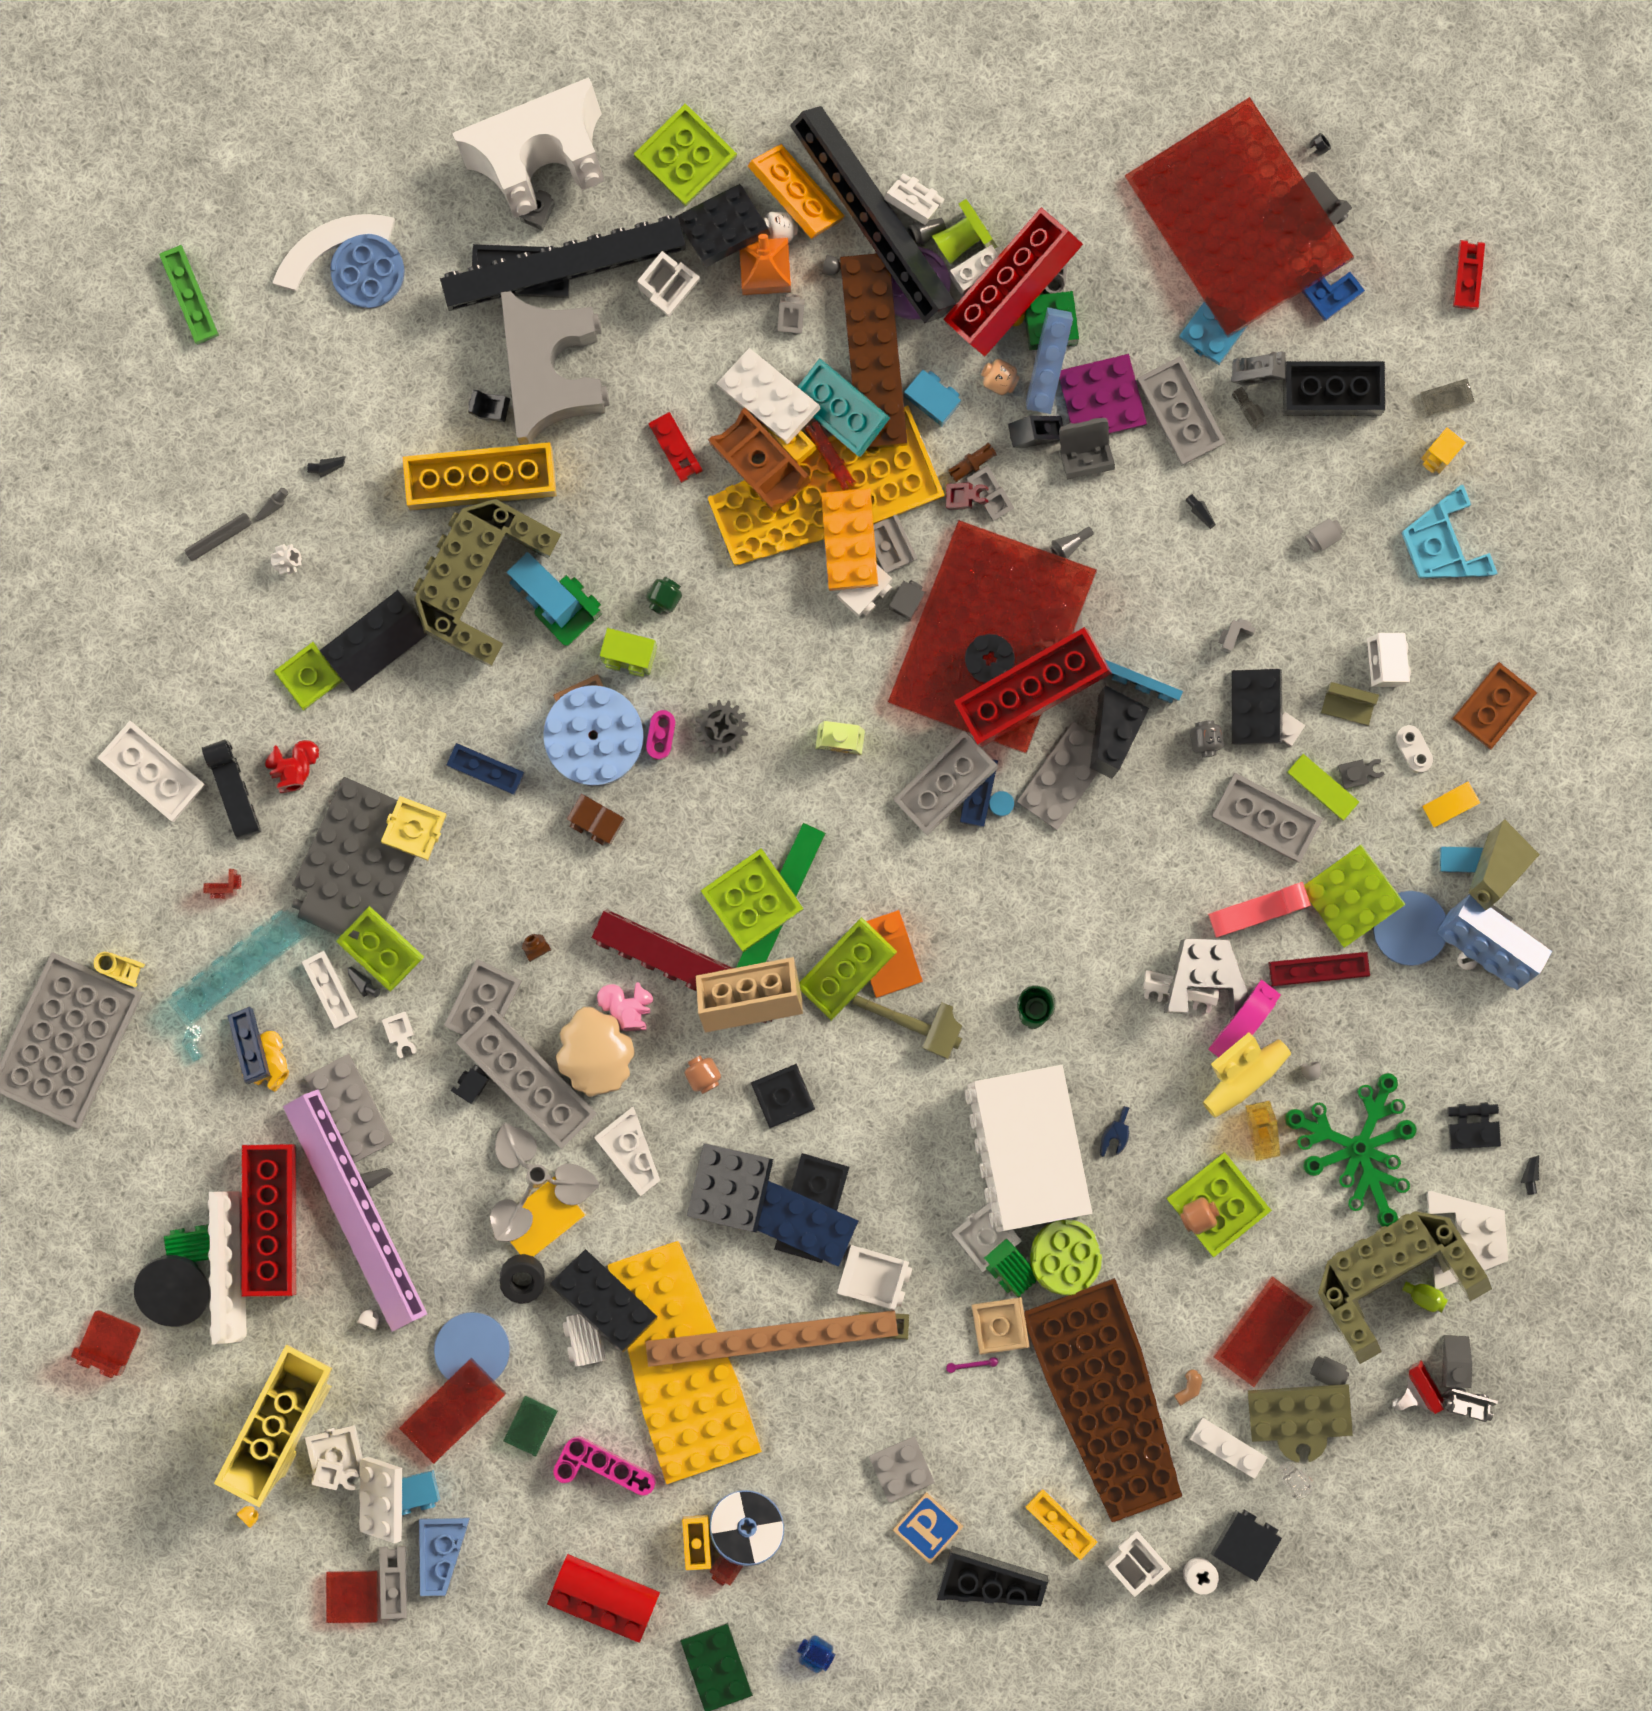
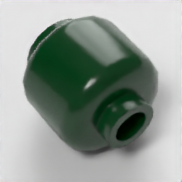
M667 577L656 579L646 594V599L650 603L648 608L659 615L663 611L672 613L682 598V592L679 590L681 586Z

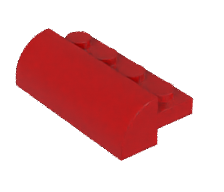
M567 1554L547 1605L640 1643L660 1592Z

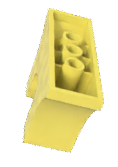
M286 1345L214 1484L261 1507L275 1484L286 1476L297 1454L295 1448L305 1427L314 1413L319 1411L332 1386L327 1384L332 1368Z

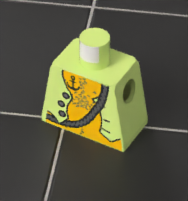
M823 721L818 725L815 749L862 755L865 730L858 725Z

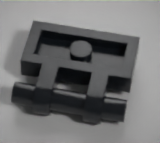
M1480 1102L1479 1105L1466 1106L1463 1103L1457 1104L1455 1107H1447L1448 1117L1458 1116V1124H1448L1450 1149L1501 1146L1499 1121L1489 1122V1114H1499L1498 1104ZM1480 1115L1481 1123H1467V1116Z

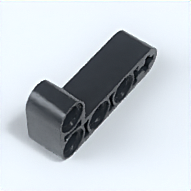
M224 739L202 747V753L207 766L213 772L234 835L237 840H241L260 833L261 827L254 807L250 804L247 797L249 793L245 782L240 777L239 773L241 770L231 751L233 747L228 740Z

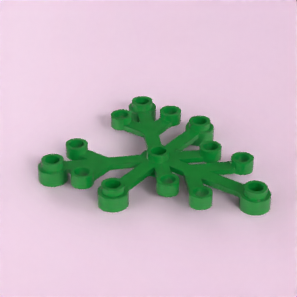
M1390 1073L1382 1074L1378 1078L1377 1086L1379 1092L1375 1101L1372 1098L1373 1089L1371 1086L1361 1085L1357 1089V1095L1362 1099L1368 1114L1359 1136L1349 1138L1333 1131L1326 1116L1327 1108L1320 1102L1313 1104L1311 1107V1113L1316 1117L1318 1123L1306 1119L1304 1113L1298 1109L1289 1110L1285 1115V1123L1289 1128L1299 1129L1302 1127L1313 1132L1311 1135H1301L1298 1137L1297 1146L1300 1149L1308 1150L1313 1144L1326 1139L1347 1147L1321 1158L1318 1156L1307 1157L1303 1162V1169L1308 1175H1319L1324 1167L1350 1157L1344 1173L1338 1178V1182L1342 1187L1349 1188L1354 1184V1174L1359 1162L1361 1163L1363 1174L1353 1196L1348 1200V1207L1352 1211L1361 1210L1364 1206V1195L1368 1186H1370L1379 1209L1377 1221L1382 1227H1388L1397 1222L1398 1215L1395 1210L1389 1208L1379 1181L1394 1187L1399 1193H1406L1410 1189V1182L1405 1178L1398 1179L1373 1168L1370 1158L1385 1164L1388 1169H1398L1401 1165V1160L1397 1155H1388L1374 1148L1398 1138L1403 1140L1412 1139L1417 1131L1416 1125L1412 1121L1402 1120L1396 1125V1129L1370 1138L1378 1119L1393 1113L1401 1114L1406 1108L1404 1101L1401 1099H1394L1390 1104L1384 1106L1389 1093L1394 1092L1398 1087L1397 1078ZM1387 1078L1392 1080L1390 1088L1384 1085V1081ZM1364 1087L1369 1089L1367 1097L1361 1095V1089ZM1395 1102L1401 1103L1402 1108L1400 1111L1394 1110L1393 1104ZM1317 1105L1323 1108L1321 1115H1317L1314 1111ZM1294 1114L1300 1117V1121L1297 1124L1291 1121V1117ZM1405 1125L1411 1128V1132L1408 1135L1402 1131ZM1304 1137L1309 1140L1307 1147H1303L1300 1144L1301 1139ZM1358 1143H1362L1365 1147L1361 1153L1356 1150ZM1392 1157L1397 1160L1395 1167H1391L1388 1163ZM1312 1161L1318 1163V1169L1315 1171L1310 1169ZM1345 1175H1348L1351 1179L1348 1185L1342 1182V1178ZM1400 1181H1404L1406 1183V1188L1404 1190H1400L1398 1188V1183ZM1353 1199L1360 1201V1206L1356 1209L1351 1205ZM1387 1213L1392 1215L1390 1223L1384 1221V1215Z

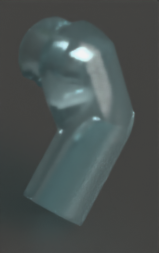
M195 1024L186 1029L182 1040V1046L193 1063L204 1057L198 1048L202 1029Z

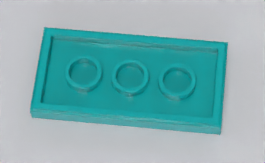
M820 358L798 385V388L819 404L821 408L813 418L859 457L863 455L890 419L887 414Z

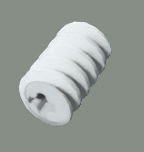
M1195 1557L1185 1564L1183 1578L1195 1593L1200 1595L1209 1594L1217 1588L1218 1572L1207 1559ZM1198 1572L1204 1573L1205 1577L1203 1579L1197 1578L1196 1575Z

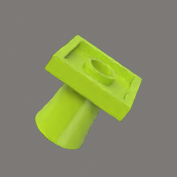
M967 199L958 203L966 218L948 229L932 235L950 265L962 253L980 240H982L986 248L990 245L994 249L998 247Z

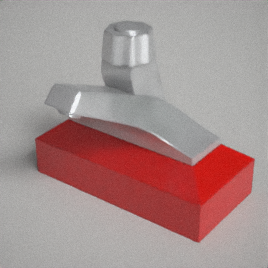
M1422 1360L1413 1364L1407 1377L1408 1387L1405 1394L1392 1400L1394 1408L1401 1411L1410 1406H1421L1425 1410L1429 1409L1434 1414L1444 1410L1443 1403L1445 1399L1441 1397L1440 1390Z

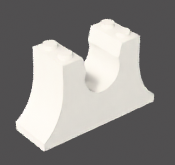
M589 77L452 133L466 169L480 172L497 184L503 192L514 218L537 209L536 195L531 184V177L537 169L546 164L559 163L567 166L570 169L573 180L582 190L594 187L605 181L596 152L592 146L594 127L602 113Z

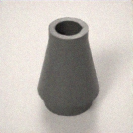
M942 218L929 220L926 225L919 221H914L912 225L908 226L909 235L916 244L919 243L920 245L932 239V235L946 230L945 222Z

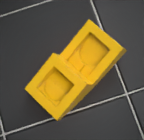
M1468 781L1422 807L1435 828L1480 804V801Z

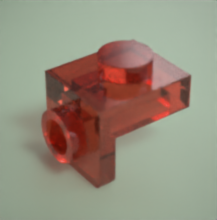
M229 869L228 883H203V893L210 895V899H225V895H237V889H241L242 884L241 874H237L236 869Z

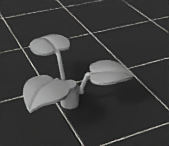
M504 1123L497 1134L495 1143L496 1156L498 1161L507 1169H514L519 1164L528 1169L526 1182L529 1186L518 1205L513 1200L505 1199L499 1201L493 1207L490 1223L494 1238L500 1242L516 1240L530 1229L533 1215L528 1209L522 1207L533 1188H540L548 1181L556 1185L555 1195L559 1201L566 1205H577L585 1201L600 1185L592 1173L576 1164H563L559 1166L555 1172L556 1180H553L548 1175L544 1166L525 1163V1161H529L535 1156L537 1149L536 1141L529 1132L508 1123Z

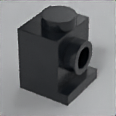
M474 1065L469 1072L465 1070L457 1081L460 1084L459 1088L453 1087L451 1092L474 1105L490 1079L485 1077L486 1073L479 1066Z

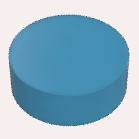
M1005 791L994 793L989 802L990 810L997 816L1010 814L1014 807L1013 797Z

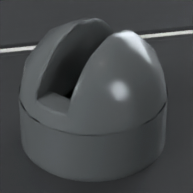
M826 255L822 274L829 276L837 274L841 269L840 261L834 256Z

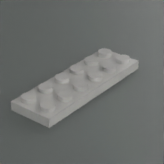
M492 1007L456 1042L561 1149L597 1115L585 1100Z

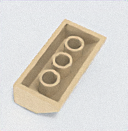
M794 957L696 976L698 1014L705 1033L803 1014L802 996Z

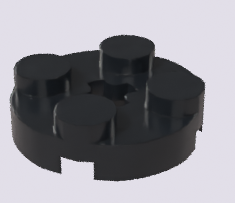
M995 634L977 636L970 643L965 654V663L971 676L976 681L985 684L1013 668L1015 656L1012 646L1006 639ZM989 653H993L997 661L996 663L992 662L988 666L983 658L988 656Z

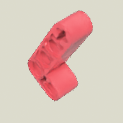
M1300 882L1208 915L1217 938L1297 910L1305 909L1311 906L1304 884Z

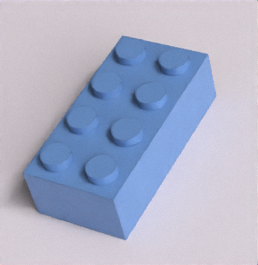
M1470 894L1448 912L1437 931V934L1442 936L1447 943L1456 946L1468 958L1474 959L1486 971L1495 974L1507 986L1516 990L1540 974L1552 953L1551 950L1491 907L1485 910Z

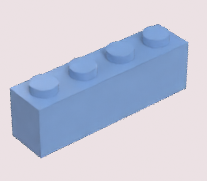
M1047 307L1026 398L1027 410L1047 414L1052 412L1073 321L1071 312Z

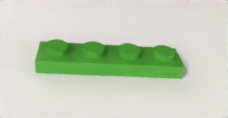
M179 245L160 253L159 256L195 343L198 345L219 336L183 246Z

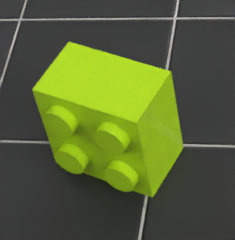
M607 628L600 652V659L606 665L605 668L614 671H620V668H625L630 671L629 674L644 677V674L650 675L657 644L654 639Z

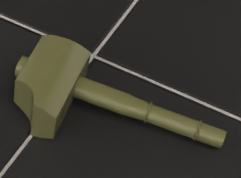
M858 995L853 1000L852 1004L926 1036L922 1048L948 1060L953 1048L958 1050L963 1038L958 1036L963 1026L954 1018L953 1006L941 1002L934 1021L930 1025Z

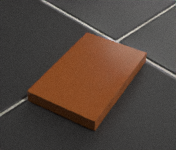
M1498 662L1452 720L1488 749L1492 750L1538 692Z

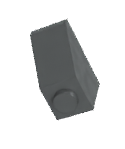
M1444 1335L1442 1386L1472 1387V1355L1469 1336Z

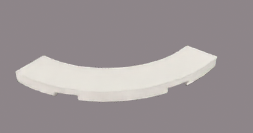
M373 214L352 215L332 220L317 227L304 236L289 251L277 270L273 285L297 292L304 275L314 261L322 254L340 246L348 238L350 239L361 234H375L389 241L395 218Z

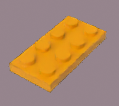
M782 144L756 157L748 164V168L811 239L838 224L845 217Z
M871 489L821 493L829 591L879 586Z

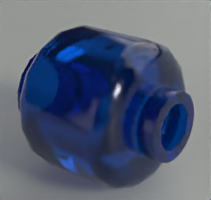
M817 1635L811 1636L809 1640L804 1638L796 1651L800 1653L799 1663L814 1673H820L822 1670L826 1672L836 1655L833 1653V1645Z

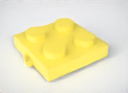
M400 796L393 814H389L386 823L388 826L381 843L428 861L435 843H438L439 836H441L440 831L447 815Z

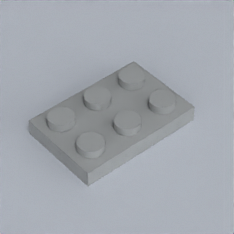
M476 959L444 1026L464 1035L491 1007L504 1019L522 980Z

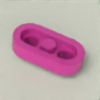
M666 710L655 712L650 721L646 749L648 754L656 760L668 757L672 748L676 722L674 716ZM661 719L668 721V725L665 728H661L658 724ZM657 743H661L664 746L661 752H657L654 749Z

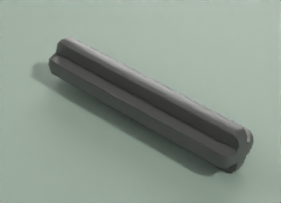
M242 513L186 548L185 554L191 561L196 560L252 524L250 518L246 513Z

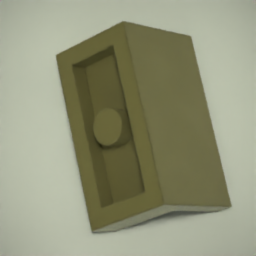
M1331 682L1327 687L1321 713L1369 726L1373 708L1377 704L1379 695Z

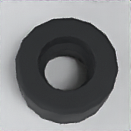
M519 1254L507 1259L500 1271L499 1281L502 1293L511 1302L518 1304L530 1303L536 1300L542 1293L545 1285L544 1268L540 1261L527 1254ZM525 1272L531 1275L532 1281L526 1286H520L513 1282V1275Z

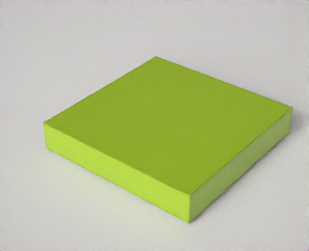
M314 642L274 670V673L303 711L343 682Z

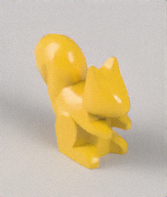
M266 1031L260 1037L270 1076L258 1080L254 1084L259 1086L266 1080L268 1082L267 1088L276 1092L288 1078L289 1070L287 1069L286 1059L280 1052L283 1048L282 1038L274 1031Z

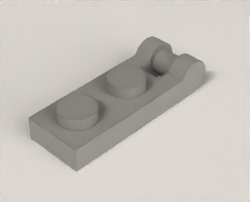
M388 1546L380 1547L381 1619L407 1618L406 1546H398L397 1549H388ZM397 1559V1566L389 1567L388 1560Z

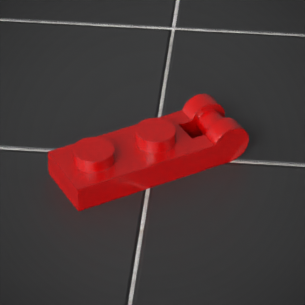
M1460 240L1453 299V307L1472 310L1479 308L1485 253L1484 242H1477L1476 244L1468 243L1467 240ZM1467 253L1475 254V259L1467 258Z
M670 412L648 423L681 483L688 480V476L694 473L697 475L703 471ZM688 459L690 465L682 469L679 463Z

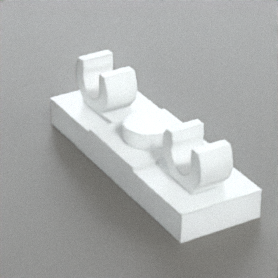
M1146 970L1143 989H1145V999H1148L1149 993L1153 991L1158 993V1002L1162 1001L1163 994L1169 996V985L1173 982L1174 976ZM1187 988L1188 1001L1193 1000V1010H1197L1199 1003H1205L1207 1005L1206 1013H1209L1212 1005H1217L1219 989Z

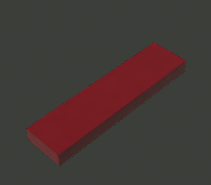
M1368 952L1268 962L1271 987L1370 977Z

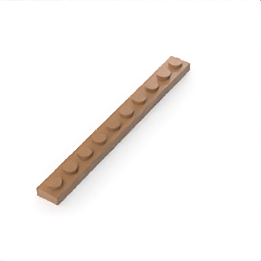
M895 1310L651 1340L645 1341L648 1367L898 1336Z

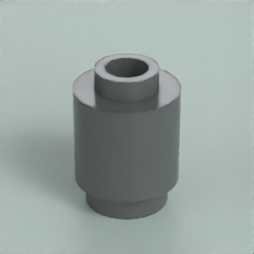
M1317 1356L1310 1371V1374L1315 1376L1316 1380L1327 1385H1344L1349 1377L1346 1365L1326 1356L1323 1358Z

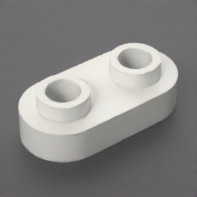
M1407 725L1402 727L1396 734V742L1409 768L1417 773L1427 771L1432 766L1433 756L1422 734L1414 726ZM1407 733L1413 735L1412 742H1408L1405 739ZM1418 755L1424 757L1425 762L1423 764L1417 762Z

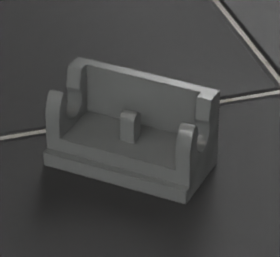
M1271 352L1267 355L1241 358L1240 362L1239 358L1233 359L1231 382L1253 385L1286 379V352Z

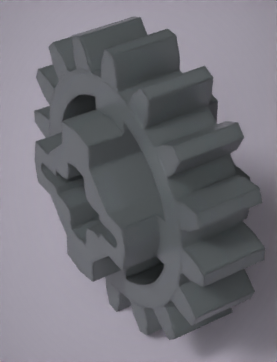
M717 700L716 707L708 703V711L700 710L703 718H696V722L701 724V727L695 728V732L702 733L698 738L699 742L706 741L704 746L706 750L713 746V753L715 754L718 752V749H722L723 753L727 754V748L729 747L736 751V743L744 744L741 736H748V732L743 730V728L749 726L748 722H742V719L746 717L745 712L738 714L737 712L740 707L736 705L734 708H731L730 701H727L726 705L722 706L721 701ZM721 711L720 716L714 719L709 718L712 714ZM730 714L737 719L739 727L731 723L729 720ZM725 717V724L728 730L724 729L719 737L718 728L715 726L716 724L720 725ZM705 728L713 731L714 740L708 737ZM730 735L735 736L731 741L723 743L724 738Z

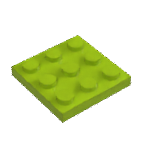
M685 103L634 153V157L686 207L737 157V153Z
M1362 844L1304 885L1309 901L1344 948L1405 905L1402 898Z
M762 848L700 890L742 952L804 910Z
M1225 1152L1166 1198L1179 1216L1183 1213L1184 1205L1202 1197L1207 1199L1209 1203H1215L1220 1214L1216 1217L1217 1225L1201 1234L1194 1233L1213 1258L1272 1211Z

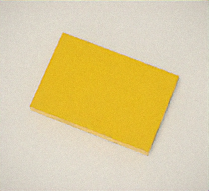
M546 1182L525 1201L522 1208L528 1209L533 1215L531 1227L522 1237L510 1241L519 1254H527L534 1257L586 1216L578 1205H566L557 1199L555 1195L556 1185Z

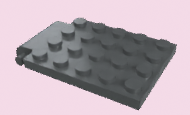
M343 777L292 886L307 892L304 901L296 898L292 905L293 908L299 910V919L337 936H341L369 906L385 921L387 920L416 859L414 855L381 843L388 826L386 823L389 814H393L398 800ZM353 930L348 936L357 940L360 932Z

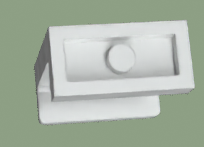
M851 1245L837 1294L895 1310L896 1305L900 1307L902 1305L905 1292L901 1291L903 1281H909L912 1268L908 1267V1261Z

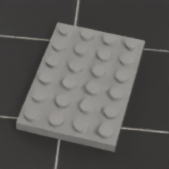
M52 952L0 1061V1094L76 1129H80L144 993Z

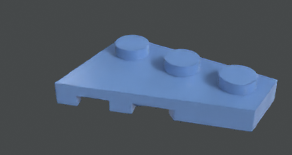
M470 1517L419 1519L420 1596H445L447 1594Z

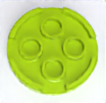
M1057 1220L1044 1226L1036 1235L1030 1252L1031 1268L1037 1281L1048 1291L1059 1295H1072L1089 1288L1096 1280L1102 1264V1254H1100L1094 1232L1085 1224L1075 1220Z

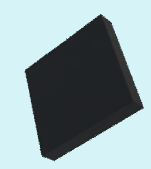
M797 1063L750 1082L769 1129L816 1110Z

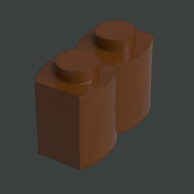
M582 793L567 817V820L571 822L569 827L581 834L584 830L593 834L591 839L604 846L605 842L610 845L612 844L626 820L624 817Z

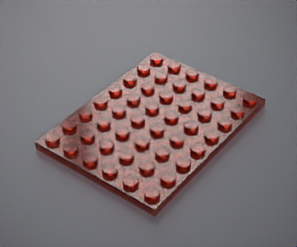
M1250 97L1125 175L1137 198L1227 338L1354 259L1350 249Z
M958 520L892 689L888 704L971 734L954 703L955 700L983 685V683L976 681L971 676L965 663V654L970 643L980 635L995 634L1003 637L1012 646L1015 656V667L1073 634L1097 574V569ZM989 653L988 656L983 658L988 666L992 662L996 663L997 661L993 653ZM1042 714L992 742L1027 755Z

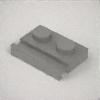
M897 515L874 524L876 558L881 568L887 574L917 560V556Z

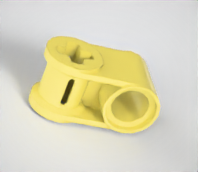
M101 952L94 959V967L99 973L133 987H137L136 980L140 969L145 966L141 962L109 952ZM109 956L113 961L112 967L109 970H104L101 967V961L104 957Z

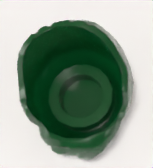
M1031 985L1026 987L1017 1001L1021 1023L1028 1026L1029 1029H1037L1048 1021L1055 1011L1056 999L1054 994L1043 986Z

